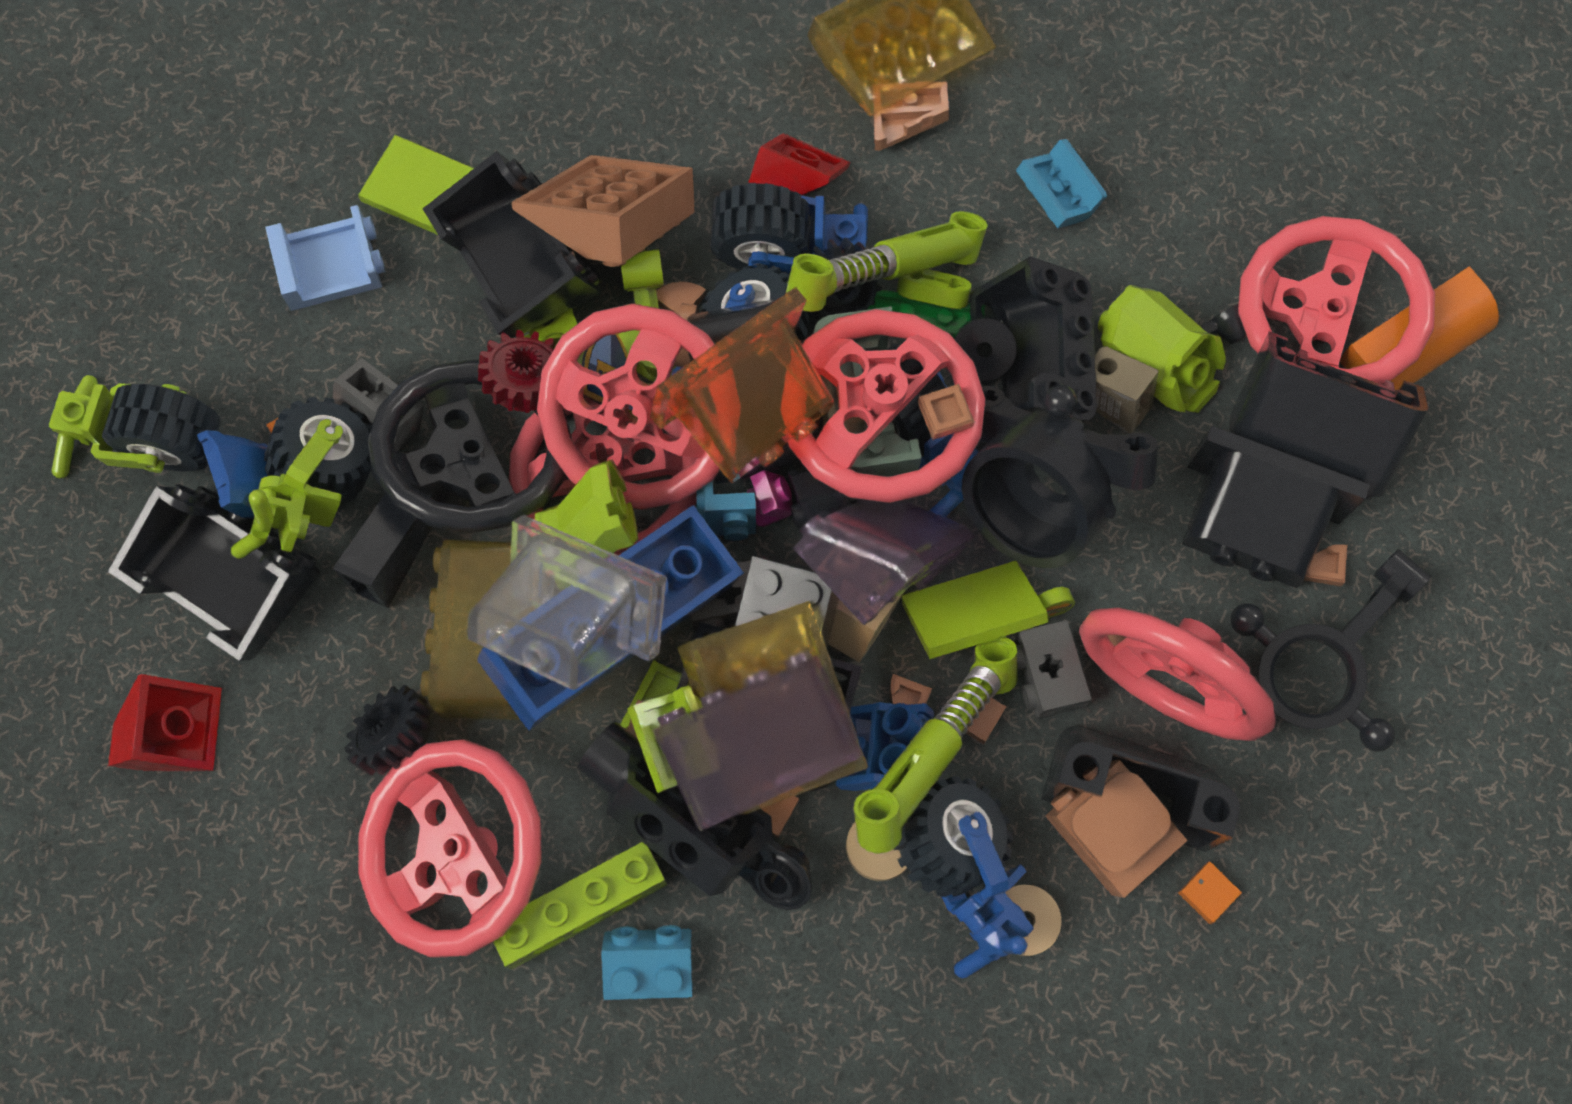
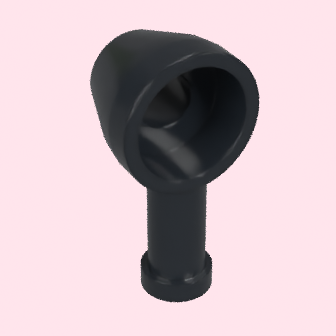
M1239 303L1200 326L1207 333L1219 334L1230 344L1247 336L1238 314Z

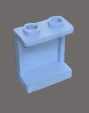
M358 205L350 207L352 218L286 234L281 223L265 227L281 295L291 311L382 287L379 274L386 272L379 249L373 251L371 240L377 239L371 217L364 218Z

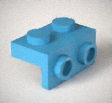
M1067 139L1059 140L1049 154L1023 160L1016 169L1028 190L1032 192L1057 229L1090 218L1107 197L1105 190Z
M713 481L696 492L697 511L716 536L724 535L726 540L739 541L748 538V534H756L755 493L714 494Z
M666 925L656 930H637L634 927L625 926L605 932L601 951L604 1000L692 997L691 929H681L678 926Z

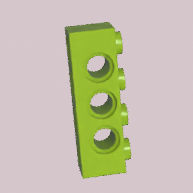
M641 842L528 903L504 936L493 943L505 967L514 969L667 886V883L648 846Z

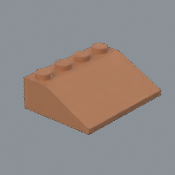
M590 155L514 200L512 208L515 212L586 259L602 261L605 266H621L694 213L693 168Z

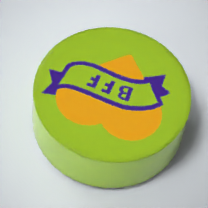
M1056 587L1038 595L1047 611L1048 618L1063 614L1075 605L1074 598L1069 588Z

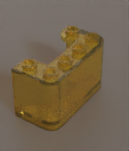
M445 539L442 548H435L433 564L434 571L439 573L437 588H432L430 592V612L435 613L433 629H428L426 632L425 650L426 654H431L429 670H424L422 673L421 694L422 696H428L430 705L441 718L521 720L477 659L483 647L545 606L546 596H549L550 589L547 581H553V569L545 570L541 563L538 546L544 543Z

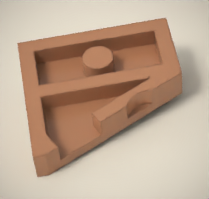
M947 82L872 86L875 151L883 150L949 120Z

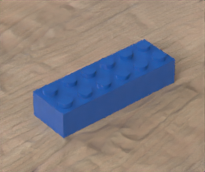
M692 505L483 647L477 661L526 728L531 730L732 587L744 572L694 505Z

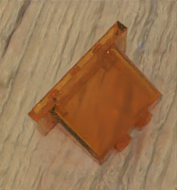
M796 287L663 381L656 388L650 418L660 430L678 418L731 483H734L759 463L763 467L770 465L784 452L782 446L792 438L796 442L806 438L817 427L815 421L830 411L835 402L794 332L807 301Z

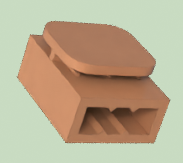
M1111 760L1101 797L1076 789L1073 790L1069 787L1052 800L1051 804L1054 808L1045 815L1112 896L1125 898L1188 841L1172 823L1166 807L1138 775L1131 773L1120 760ZM1096 763L1091 765L1082 774L1085 781L1093 780L1096 777L1098 770Z

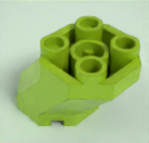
M1129 285L1109 306V310L1101 314L1098 330L1102 333L1101 342L1103 347L1111 348L1158 370L1154 396L1166 407L1179 412H1186L1187 410L1199 413L1215 395L1220 381L1214 379L1216 369L1223 370L1226 363L1221 337L1207 333L1164 294L1152 289Z
M613 459L591 467L560 505L535 513L537 528L544 544L538 546L539 557L545 570L553 569L555 582L561 593L601 568L617 550L633 546L634 542L638 541L635 513L631 502L626 504L623 492L627 491V488Z

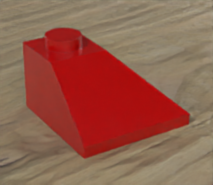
M782 133L760 146L748 183L774 184L789 188L790 191H796L803 195L830 183L848 169L850 162Z
M145 674L138 675L113 723L108 766L141 771H213L222 688Z

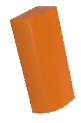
M1470 266L1434 289V330L1418 360L1390 381L1394 383L1395 390L1400 389L1404 380L1414 384L1496 328L1499 312L1494 296ZM1409 307L1351 344L1341 356V364L1346 369L1377 362L1394 349L1409 324Z

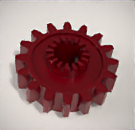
M517 330L516 338H510L506 333H501L500 344L489 340L487 342V351H481L479 355L478 381L482 382L483 394H491L493 403L508 408V411L515 410L530 413V411L537 410L541 373L553 352L554 340L549 338L544 342L539 341V332H534L530 338L524 337L522 330Z

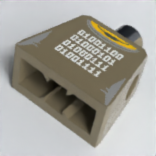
M1101 347L1095 355L1096 412L1128 434L1133 433L1153 407L1159 371L1111 348Z

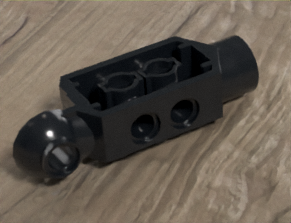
M613 721L597 737L580 760L577 769L608 793L606 813L709 896L724 893L739 875L750 883L752 889L763 901L773 907L793 910L799 909L808 902L812 892V877L807 856L795 846H781L774 841L772 837V817L716 772L657 793L638 738L616 721Z

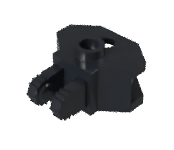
M796 469L789 471V486L794 505L790 506V511L796 529L801 528L808 549L814 550L847 540L850 527L846 514L852 513L849 497L815 479L809 471L801 474Z

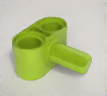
M659 249L638 252L627 260L626 264L621 265L624 290H627V292L633 291L635 304L659 308L656 288H661L664 285Z

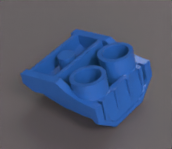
M205 430L197 434L199 442L202 443L215 482L221 508L240 517L254 519V513L249 502V494L253 490L259 489L260 480L267 477L265 470L267 462L264 461L267 444H259L243 437L224 435L219 431Z
M879 702L851 707L844 737L841 778H837L836 786L841 790L850 791L875 788L925 722L929 719H935L933 709L925 703L890 704Z

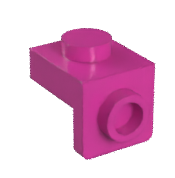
M766 470L750 476L754 487L748 489L747 493H755L756 522L758 526L766 527L791 516L790 506L793 505L792 492L784 476Z

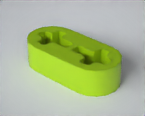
M926 269L899 277L897 292L909 299L958 309L968 305L971 283L965 278Z

